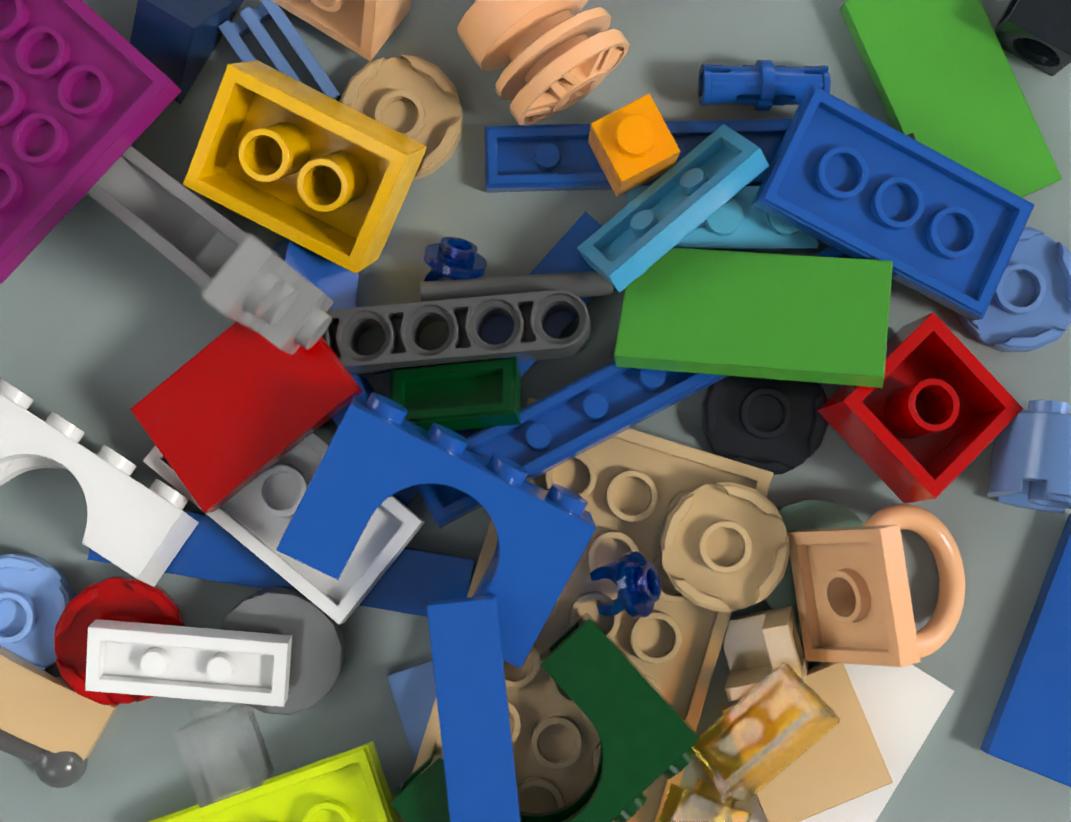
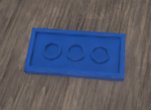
M812 85L805 91L752 202V205L854 259L893 261L892 279L972 321L983 319L1035 206L1033 203L815 85Z
M1071 514L1068 515L980 750L991 756L1071 787Z

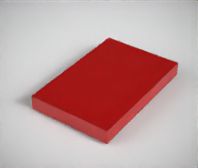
M236 321L130 408V410L203 512L211 513L215 512L348 405L354 395L359 396L363 390L322 336L310 349L306 350L300 346L291 355L280 350L257 331Z

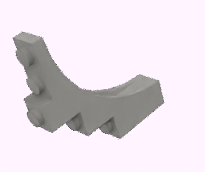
M132 146L124 152L87 192L90 197L145 239L204 290L200 297L225 316L257 331L280 350L291 355L300 346L308 350L321 338L330 325L332 317L326 313L334 303L330 297L300 275L251 234L245 233Z

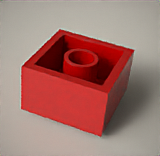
M933 312L902 326L887 341L883 388L843 385L817 411L903 503L936 499L1024 408Z

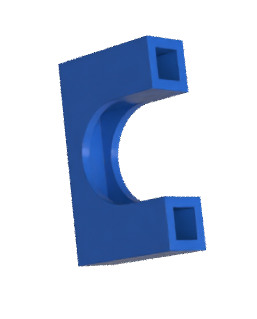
M371 393L369 399L366 400L355 394L276 550L338 580L370 518L387 498L400 490L419 484H442L457 488L477 500L487 511L495 525L497 543L494 555L472 597L496 594L503 660L521 669L597 528L591 513L585 510L588 502L580 495L561 485L553 483L549 491L525 480L529 472L506 457L493 454L490 460L487 461L465 450L469 443L468 440L444 426L433 423L428 431L406 420L405 417L408 410L385 396Z

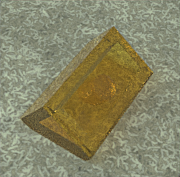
M783 662L699 736L700 740L691 748L695 751L696 757L724 800L747 801L840 722V719L833 709L788 663Z

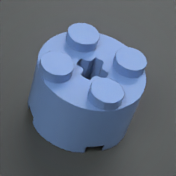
M1031 400L1028 404V411L1022 410L993 440L987 490L989 498L997 496V502L1051 513L1065 514V509H1071L1070 404L1054 400Z

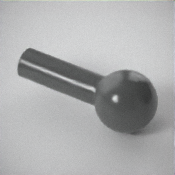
M0 729V750L35 765L37 776L46 785L54 788H64L76 783L83 776L87 768L88 758L83 761L77 753L70 751L53 753Z

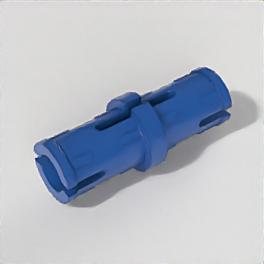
M757 60L755 65L742 66L701 64L698 75L699 104L706 106L722 104L753 105L756 111H769L772 106L799 105L805 91L812 85L830 93L829 68L826 65L804 67L775 66L772 60Z

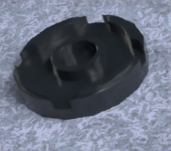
M727 376L707 387L701 403L702 429L713 452L718 456L773 472V475H782L802 465L821 446L829 423L817 410L828 398L821 383Z

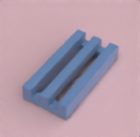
M261 0L262 4L253 10L248 6L239 12L241 18L232 24L227 20L218 26L242 62L256 60L241 39L242 36L252 31L277 70L300 81L262 25L263 22L272 17L325 95L340 101L341 95L278 4L271 0Z

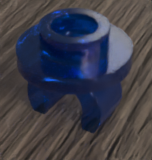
M443 237L440 243L429 244L425 248L423 259L431 269L424 281H438L442 277H449L453 280L480 278L485 274L487 261L477 253L478 248L472 242L458 237Z
M637 551L624 553L619 558L618 563L613 562L603 565L590 573L591 581L604 578L610 579L618 589L617 599L597 606L601 615L614 616L626 610L633 618L647 617L652 613L655 602L660 598L661 582L658 571L651 562H647L644 556Z

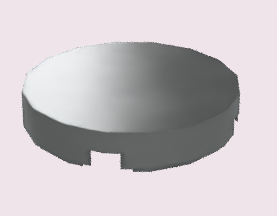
M272 586L246 597L228 613L220 628L221 630L292 635L289 692L284 707L246 704L263 713L290 715L312 708L331 692L345 663L346 639L341 626L339 625L338 627L331 617L293 587Z

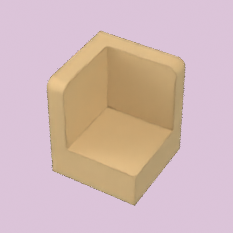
M793 605L730 617L722 643L730 670L725 684V691L729 701L805 687L809 664L808 661H805L803 642Z

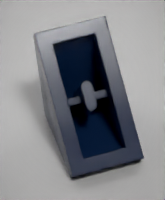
M138 0L130 44L181 89V93L174 99L175 102L181 105L223 36L218 26L227 20L231 23L244 0Z

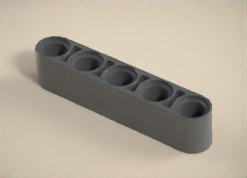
M548 290L328 310L326 313L332 317V321L322 337L350 374L371 375L391 373V369L516 357L518 362L567 358L577 355L586 348L591 339L592 325L586 304L579 296L565 290ZM564 310L576 314L580 319L579 326L570 337L554 339L545 333V323L553 313ZM496 316H506L514 321V331L507 341L498 345L488 344L483 341L482 329L488 320ZM436 321L447 323L450 330L445 344L435 350L422 349L420 334L424 327ZM382 327L385 333V340L381 349L369 356L360 355L358 340L361 334L368 328Z

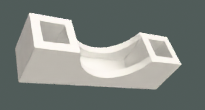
M0 379V486L17 475L34 469L58 468L71 472L79 482L87 503V524L82 543L136 579L155 587L199 523L182 510L189 499L157 478L150 488L145 487L130 477L137 467L135 464L106 445L102 446L97 455L78 443L85 434L82 430L54 412H51L45 421L41 420L27 411L34 400L8 382Z

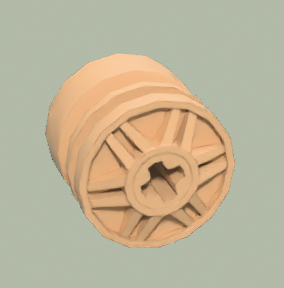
M476 0L463 15L457 27L458 37L482 71L492 72L505 68L495 84L496 92L501 99H514L510 104L511 114L519 125L529 126L571 107L586 97L619 65L628 53L630 43L623 33L617 29L608 30L611 16L606 9L597 7L581 12L588 0Z

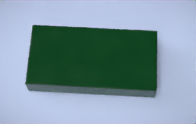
M516 357L391 369L390 399L408 410L405 417L406 420L428 431L433 423L444 426L452 431L520 425L521 368Z

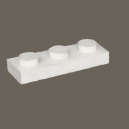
M96 619L88 627L85 691L284 707L289 692L292 635Z

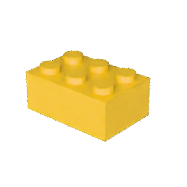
M258 60L227 65L183 185L357 274L379 259L427 146Z

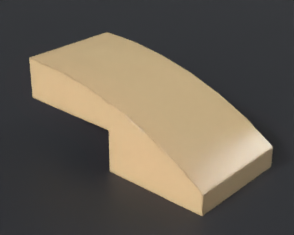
M0 646V729L53 753L70 751L78 754L83 761L88 758L118 705H101L77 694L62 676L55 678Z

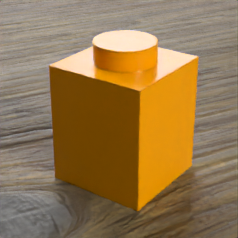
M650 93L590 125L588 144L617 198L666 173L675 165L680 154V150Z

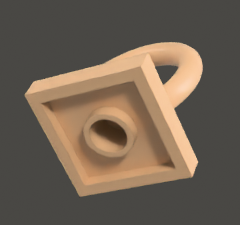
M895 504L874 513L863 526L803 529L787 533L790 543V562L805 661L904 667L921 662L920 658L937 651L954 632L959 622L965 599L963 561L957 543L948 528L928 510L911 504ZM903 529L911 530L925 540L935 558L939 576V593L936 607L927 624L917 632L901 537V530Z

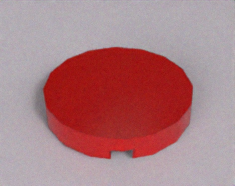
M113 576L89 584L67 603L55 626L54 651L61 676L77 694L101 705L129 704L135 701L137 703L153 697L85 691L88 627L96 619L185 626L179 606L163 588L157 585L153 587L135 577Z

